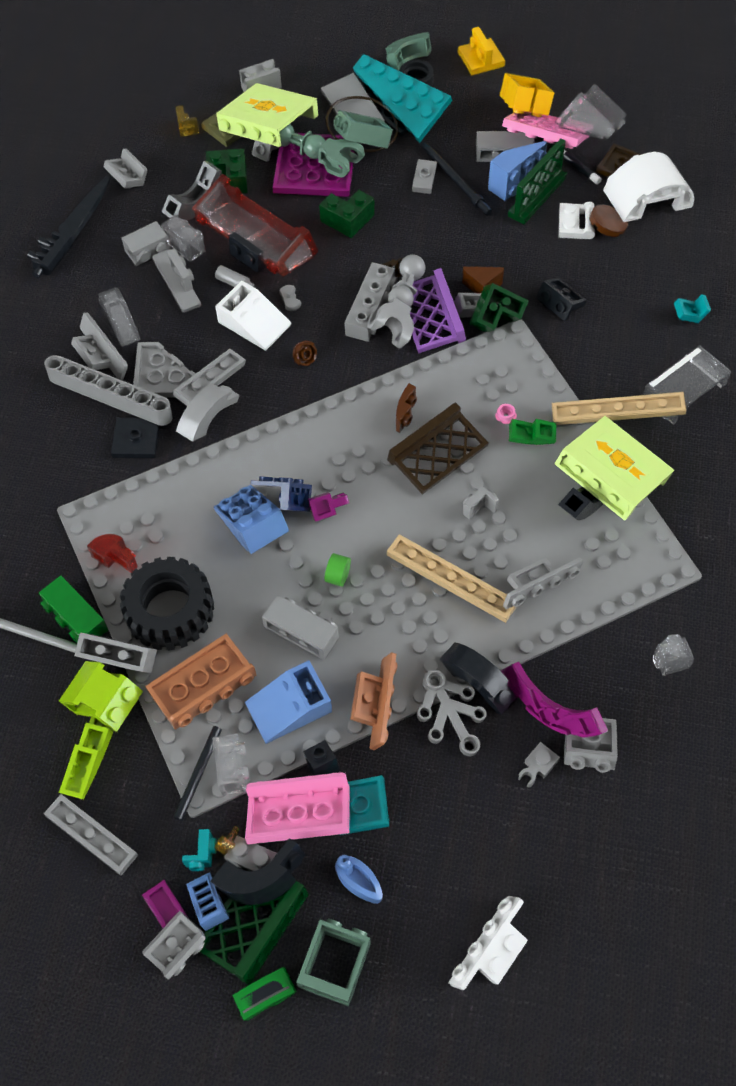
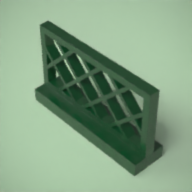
M560 138L519 182L515 204L508 210V217L525 224L566 179L567 172L561 170L565 140Z
M296 881L284 895L257 905L238 907L237 902L228 899L224 907L228 916L235 914L237 926L223 930V924L220 923L207 930L204 934L206 937L204 946L199 952L237 976L242 982L250 985L309 894L304 885ZM271 904V915L268 918L259 920L257 908ZM253 909L255 921L241 925L240 912ZM256 927L257 936L255 939L244 943L242 930ZM238 932L240 944L226 948L224 935ZM220 937L222 949L210 952L205 948L210 939ZM241 950L242 958L237 966L233 967L228 963L227 953Z

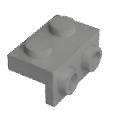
M123 149L120 159L105 160L104 168L124 188L144 186L147 168L130 151Z
M179 911L142 953L169 980L173 975L177 976L184 969L185 961L192 954L196 955L202 949L206 937L198 926Z

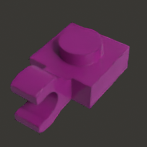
M326 492L307 499L315 522L336 515L335 508L349 504L348 496L344 492L332 498L331 494Z

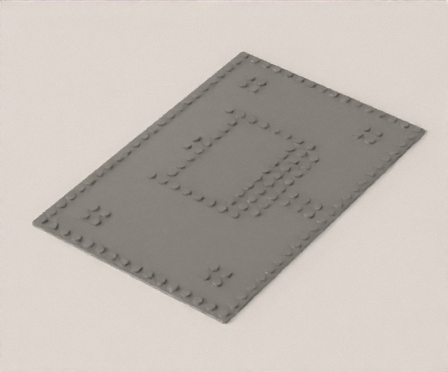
M522 319L500 326L494 331L468 339L58 507L59 517L111 637L114 640L145 646L141 644L140 639H135L128 629L120 608V593L124 589L123 584L127 578H132L131 573L136 568L138 570L142 568L141 564L147 561L152 563L155 558L159 557L162 560L167 559V557H175L177 561L183 558L188 560L189 565L194 563L198 566L199 570L207 577L213 596L214 610L212 611V622H207L209 628L206 632H200V638L195 642L192 640L187 642L188 646L184 648L175 646V650L167 651L166 647H162V650H157L151 673L125 668L130 680L143 690L139 697V702L181 798L212 727L217 726L222 729L187 810L191 818H195L246 794V786L249 783L276 780L306 766L307 762L303 751L326 740L331 750L335 752L371 735L372 726L350 720L356 678L360 672L379 677L381 661L391 652L396 653L397 670L393 677L395 688L390 700L392 711L387 727L417 713L419 707L423 704L427 691L422 683L423 677L429 670L436 669L443 672L446 679L450 682L462 686H472L465 680L452 676L440 660L454 642L477 651L501 671L518 661L520 664H523L701 579V572L648 497L636 506L630 517L626 520H623L605 504L583 520H576L558 505L573 487L577 490L582 486L556 466L555 462L562 450L594 425L595 422L556 425L555 444L533 445L509 442V424H503L495 417L500 405H512L517 414L516 420L533 423L535 419L553 422L552 403L579 401ZM410 383L416 386L417 401L412 408L413 419L410 425L404 427L399 433L396 431L397 405L404 389ZM456 402L461 407L460 412L489 444L422 495L396 465L392 466L387 460L389 450ZM458 420L453 424L452 430L464 432L465 426ZM439 434L436 436V443L448 444L449 435ZM452 436L451 444L464 446V437ZM467 437V446L477 447L480 445L476 438ZM421 447L419 455L432 456L433 447ZM435 448V457L447 458L448 449ZM451 449L450 458L461 459L463 457V451ZM406 458L402 461L408 468L416 467V459ZM419 460L418 469L431 470V461ZM434 462V471L443 472L447 469V463ZM418 474L419 482L425 486L430 482V475ZM259 476L303 479V484L312 485L311 498L329 492L332 498L344 492L349 500V504L335 508L336 515L316 522L313 520L311 510L310 512L281 510L289 531L252 554L239 543L213 508L224 498H229L239 492L241 488L251 485V480L259 481ZM252 485L280 509L279 495L281 488ZM481 486L493 491L499 499L498 510L495 513L484 506L470 520L463 515V501L469 494H474ZM400 534L505 594L515 590L507 581L510 574L544 557L547 558L555 569L581 557L583 563L580 573L575 578H568L562 581L556 588L552 589L550 587L544 590L538 597H530L525 600L524 603L516 607L505 623L387 556V550ZM333 553L351 558L349 574L343 587L324 581L326 567ZM174 590L162 592L150 601L147 612L159 617L173 615L186 605L189 596ZM277 595L284 599L286 597L290 598L297 606L303 609H311L318 617L323 620L329 619L337 625L339 638L324 660L264 628L262 616ZM227 633L246 660L255 667L257 676L248 685L240 686L234 690L229 698L221 699L213 704V707L208 712L200 713L194 717L187 726L179 727L175 730L145 686ZM309 660L331 700L332 712L265 744L245 701L287 670ZM436 679L430 680V683L434 686L439 684ZM446 691L449 698L457 695L455 693ZM436 695L431 706L440 703Z

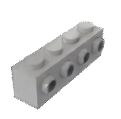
M371 263L345 320V336L369 342L371 335H375L376 331L370 330L367 324L371 313L389 302L388 295L398 279L395 277V268Z

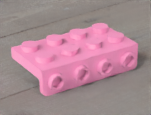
M345 773L249 783L246 786L249 797L245 833L247 845L284 841L289 838L293 840L349 833L350 787Z

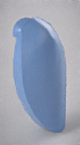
M339 856L335 869L341 883L354 895L371 903H380L383 899L382 889L370 868L355 857Z

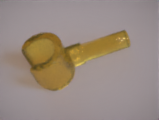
M234 826L228 837L221 836L215 844V849L224 855L227 854L228 850H232L235 847V842L233 841L239 828Z

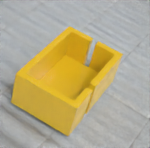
M505 73L500 97L515 113L524 114L525 111L531 112L533 116L542 117V115L549 116L555 92L540 79Z

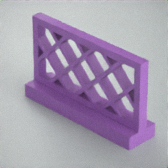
M441 268L433 270V276L415 281L412 285L417 289L416 294L413 295L414 302L412 305L420 308L416 314L410 312V317L413 318L414 325L417 320L425 322L422 329L414 327L412 333L418 353L458 341V344L466 341L463 325ZM433 283V288L430 292L422 290L425 285ZM419 294L427 296L423 303L415 300ZM431 298L439 301L436 307L427 305ZM424 309L432 312L429 318L420 316ZM436 314L445 316L441 323L433 320ZM429 325L438 327L434 334L426 331ZM442 329L451 332L450 336L444 338L439 336ZM423 336L431 338L429 343L420 345L419 341Z

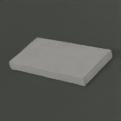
M354 73L321 88L330 106L336 101L349 96L369 97ZM349 99L333 107L336 115H338L339 110L380 118L385 122L372 100Z

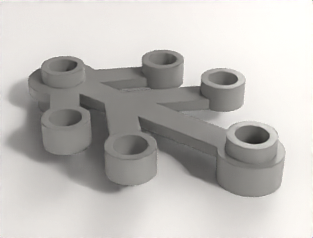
M429 670L425 673L422 681L427 691L423 704L417 711L418 720L427 722L432 716L431 705L435 695L441 703L434 726L428 733L429 741L434 744L441 742L444 736V724L448 716L461 741L459 744L460 751L466 756L475 755L480 748V741L475 735L467 732L458 713L470 716L474 722L481 723L486 718V710L480 706L473 707L450 699L446 691L459 694L460 698L465 702L471 701L475 695V690L470 685L462 686L448 681L445 674L439 670ZM436 679L439 684L434 686L430 683V680ZM464 690L470 691V692H471V696H470V697H466V696L463 694V691H464ZM420 711H427L429 716L422 717ZM480 711L483 717L477 718L474 713ZM438 732L440 738L434 739L431 733ZM465 744H472L473 750H467Z

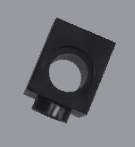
M326 740L303 751L308 768L313 776L340 773L337 758Z

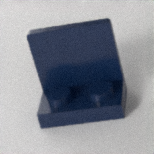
M259 476V481L251 480V485L281 488L279 495L280 510L310 512L307 499L311 498L312 485L303 484V479Z

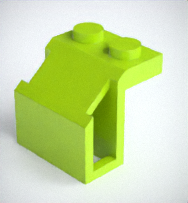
M85 661L59 702L76 715L95 717L111 729V731L117 732L143 693V690L122 674L106 672L103 670L104 664Z

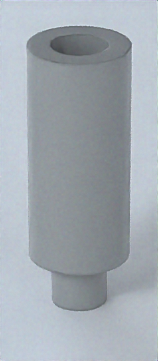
M220 265L216 270L215 278L235 287L241 281H244L254 287V284L250 282L248 277L223 265Z

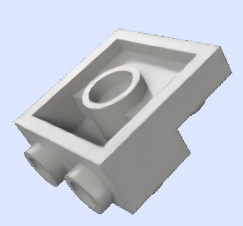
M603 718L608 731L597 736L584 738L572 734L565 735L564 764L570 765L576 770L583 769L584 767L596 768L597 771L602 773L615 770L618 757L616 720Z

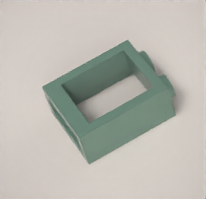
M339 110L338 115L334 118V129L345 140L388 148L393 129L380 118Z
M327 919V922L319 920L296 982L298 988L349 1006L371 945L367 933L357 928H352L351 931L342 928V924L333 919ZM325 934L361 947L346 988L310 975Z

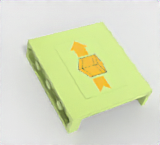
M259 83L254 84L216 113L220 131L277 147L281 146L280 131L301 115L315 119L319 116L317 98Z
M606 416L602 417L567 445L555 462L556 466L623 520L628 519L636 506L660 484L662 486L665 485L674 472L673 468Z

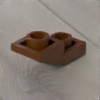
M410 383L404 389L397 405L396 431L399 433L404 427L410 425L413 419L412 408L417 401L416 386Z

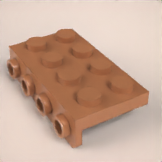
M226 633L145 687L176 730L179 727H185L190 724L193 718L200 713L208 712L213 707V704L219 700L229 698L234 690L240 686L248 685L257 675L255 667L246 660Z

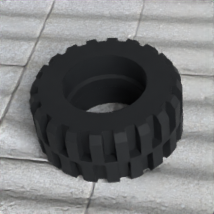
M159 557L155 558L152 563L147 561L141 564L142 568L139 570L136 568L131 573L132 578L125 580L123 584L124 589L120 593V608L128 629L135 639H140L141 644L147 647L152 644L153 649L162 650V647H166L167 651L175 650V646L184 648L188 646L187 642L198 640L200 638L199 633H205L209 628L207 622H212V611L214 610L210 585L207 577L199 570V567L194 563L189 565L188 560L183 558L177 561L175 557H167L165 560ZM174 590L189 596L186 605L173 615L159 617L147 612L150 601L162 592Z

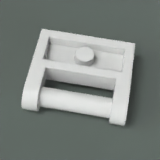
M586 202L584 204L560 203L559 238H594L595 229L590 223L589 216L595 204L593 202ZM579 214H585L584 229H579Z

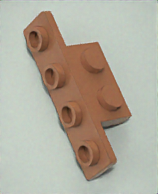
M393 652L382 659L379 677L360 672L356 678L350 720L372 726L369 747L372 750L383 746L388 739L387 722L392 711L390 700L394 693L393 677L397 670L396 653Z

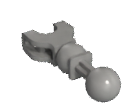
M414 254L407 255L402 259L400 263L402 280L392 286L388 295L389 302L372 312L367 327L373 332L384 325L388 326L393 334L392 344L399 349L409 342L414 330L410 311L414 302L413 295L416 294L417 289L412 286L413 282L420 279L425 273L423 259Z

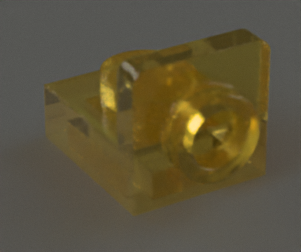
M176 106L180 136L198 134L197 118H189L188 113H184L183 106Z

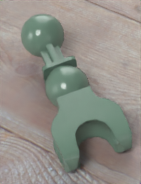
M291 124L280 131L281 146H287L291 143L300 146L301 155L306 154L311 159H318V162L325 166L328 173L338 177H345L349 173V162L358 163L365 155L363 146L357 142L345 139L334 140L331 138L325 140L321 135L312 134L311 131L302 136L295 133Z

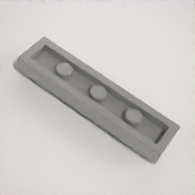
M228 349L174 389L173 396L188 406L203 388L211 383L216 386L220 385L245 366L246 360L233 350Z
M62 794L44 813L48 819L120 876L138 856L133 849Z

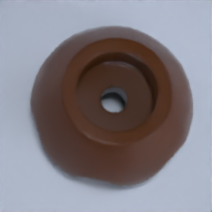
M304 340L295 345L293 359L299 366H309L316 360L317 349L313 342Z

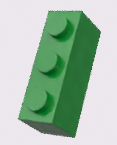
M61 575L39 592L43 600L40 603L47 613L53 612L56 615L54 618L62 628L67 627L70 630L69 635L76 643H78L80 632L102 636L108 631L104 619Z

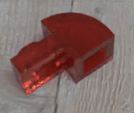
M115 534L101 535L87 545L91 557L107 568H110L116 562L132 573L138 567L135 554L126 548L121 536Z

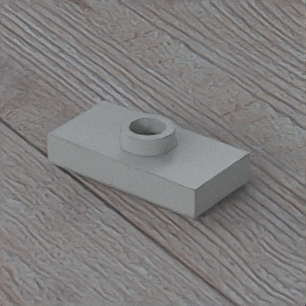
M418 159L412 192L431 194L437 161Z

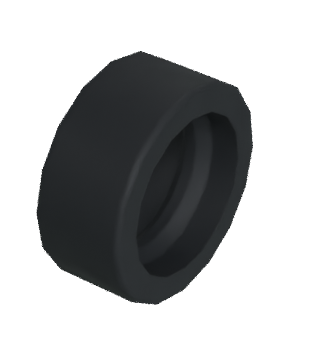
M410 60L401 66L400 72L408 76L412 74L423 75L425 78L419 81L432 87L434 72L429 63L422 60Z

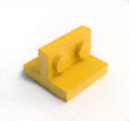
M480 27L472 28L470 44L458 47V54L471 76L505 66V59L492 38L486 39Z

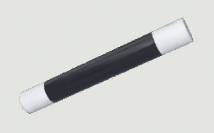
M564 150L563 159L595 184L598 185L601 182V177Z

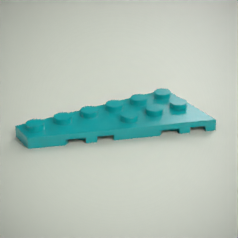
M365 54L362 55L353 67L355 74L366 86L368 85L373 93L382 100L389 111L405 125L406 129L415 136L419 143L452 102L450 95Z

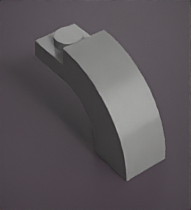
M213 383L209 384L189 403L180 418L176 431L191 441L205 436L215 415L223 408L237 403L239 394L232 391L228 386L222 385L218 387Z

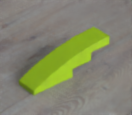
M91 717L89 723L86 722L79 744L74 746L59 790L60 794L84 800L95 778L114 732L95 717Z

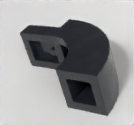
M573 487L558 505L576 520H583L597 511L603 503L584 487L577 490Z
M454 642L440 658L452 676L465 680L477 689L497 714H503L516 699V695L507 685L509 680L487 658L472 648Z

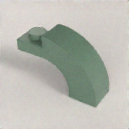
M429 32L411 35L387 46L388 66L399 71L405 62L428 56L432 50Z

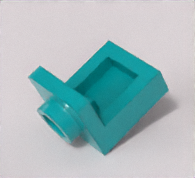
M702 294L695 302L678 298L673 303L680 320L699 323L711 311L706 295Z
M209 829L199 830L198 855L182 856L183 864L191 871H203L204 867H212V854H216L217 840L213 838Z

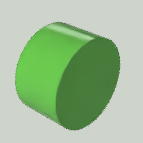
M333 553L326 567L324 581L343 587L349 574L351 558Z

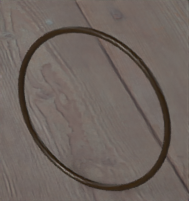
M349 96L336 101L329 108L326 114V125L329 133L335 140H338V138L329 126V114L338 103L349 99L372 100V102L381 105L392 115L396 125V132L388 146L395 141L398 135L399 126L396 117L383 103L373 98ZM380 147L376 149H364V151L376 152L383 150L385 148Z

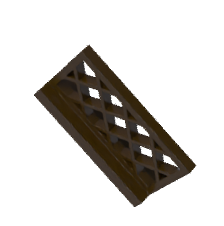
M456 402L389 450L387 460L392 466L396 465L422 495L489 444L460 412L461 407ZM459 420L465 426L464 432L453 431V424ZM439 434L449 435L448 444L436 443V436ZM452 436L464 437V446L451 444ZM467 437L476 438L480 445L477 447L467 446ZM423 446L433 447L432 456L419 455L420 448ZM435 448L448 449L447 458L435 457ZM451 449L463 451V457L461 459L450 458ZM406 458L416 459V467L408 468L402 461ZM419 460L431 461V470L418 469ZM434 462L447 463V469L443 472L434 471ZM418 474L430 475V482L423 486L418 480Z

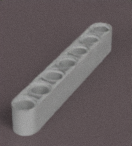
M50 356L44 362L49 380L54 384L157 425H167L173 419L170 402L163 396L61 356Z

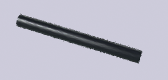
M217 726L212 727L173 818L178 821H183L221 734L222 729Z

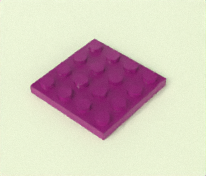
M317 134L321 135L325 140L328 138L334 139L332 135ZM335 135L338 139H344L341 135ZM292 143L287 146H280L273 182V193L329 196L332 193L336 196L350 197L354 163L349 162L350 170L345 177H338L328 173L325 166L318 162V159H311L306 154L301 155L300 146Z

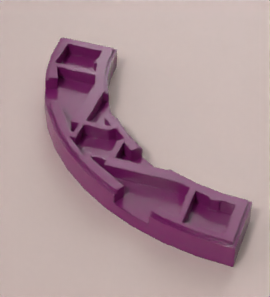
M519 661L501 670L509 680L507 682L509 688L526 705L525 709L547 727L565 735L572 734L584 738L597 736L608 731L597 707L590 710H574L555 703L533 684Z

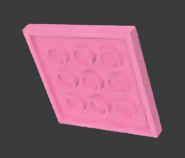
M525 111L524 114L512 113L504 118L502 124L503 127H507L509 132L518 133V131L526 133L525 136L542 137L544 138L543 141L548 143L558 142L561 138L566 141L565 148L573 149V147L581 144L591 135L593 127L551 115L536 117L531 115V112Z

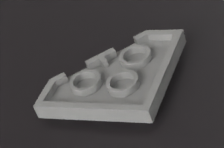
M138 342L133 385L169 398L174 397V389L196 374L192 370H188L176 356L168 353L159 342Z

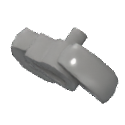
M285 285L279 291L284 301L285 309L288 311H296L301 306V301L296 299V288L293 285Z

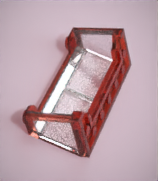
M221 174L192 207L196 215L195 219L201 225H208L228 240L229 235L236 232L263 251V262L273 274L278 273L284 277L318 253L309 230L303 226L293 228L243 195L238 187H231L229 184L230 179L224 174Z

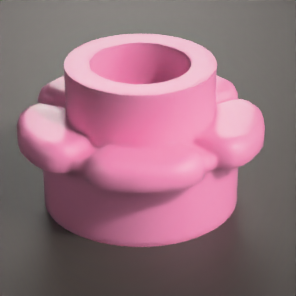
M502 404L497 409L495 417L503 424H510L512 419L517 418V414L512 405Z

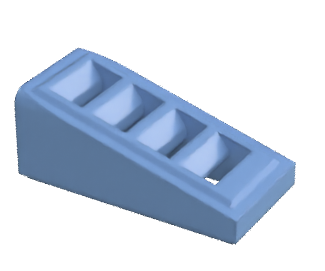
M210 872L186 884L199 923L205 931L229 919L217 888L210 882L213 878ZM208 882V886L195 891L194 888ZM211 890L210 894L198 899V896ZM211 899H214L213 902H211V903H209V904H207V905H205V906H203V907L201 906V904H203V903H205V902H207V901H209V900H211ZM214 907L217 908L216 910L212 911L207 915L204 914V912Z

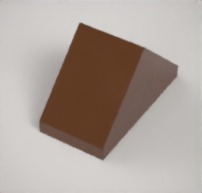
M463 266L462 283L474 293H482L486 285L494 283L500 286L503 284L504 267Z

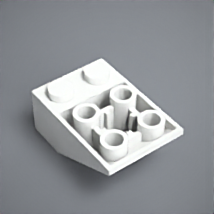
M244 281L237 284L215 306L220 324L265 351L292 325L261 292Z

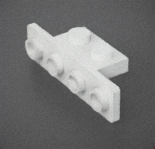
M508 896L499 903L496 914L484 925L483 933L469 947L468 954L463 962L454 969L452 978L449 981L452 987L465 990L478 970L492 983L497 985L500 983L528 941L510 924L524 903L523 900L518 897Z

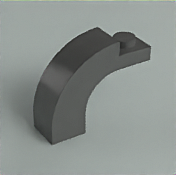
M203 161L198 176L191 188L180 195L168 194L161 212L175 222L189 221L206 210L217 195L219 189L215 186L222 171L209 161Z

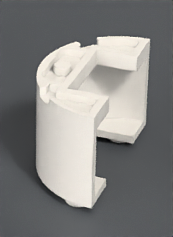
M655 151L633 156L608 177L603 189L623 222L641 219L646 204L675 198L672 204L675 211L692 208L694 204L693 191L667 155Z

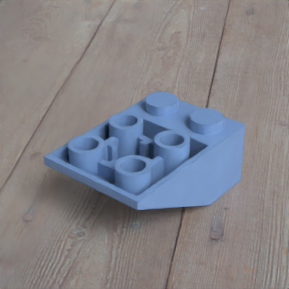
M542 141L505 150L490 161L488 190L504 201L515 196L519 182L546 155L547 142Z
M252 485L241 488L236 494L229 498H224L219 504L213 506L239 543L250 554L289 531L281 510Z
M309 660L287 670L245 701L265 744L332 712L331 700Z

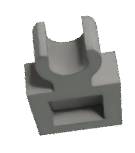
M540 742L525 759L524 763L529 767L519 773L518 780H521L524 775L530 776L531 780L528 782L527 787H531L535 783L536 776L539 774L542 778H545L558 763L560 757Z

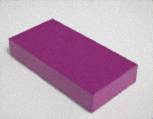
M165 880L142 894L162 928L179 911L187 916Z

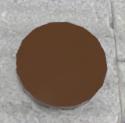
M609 205L595 206L589 216L590 223L593 226L595 224L598 227L597 230L607 236L617 237L619 234H624L628 227V222H623L616 209Z

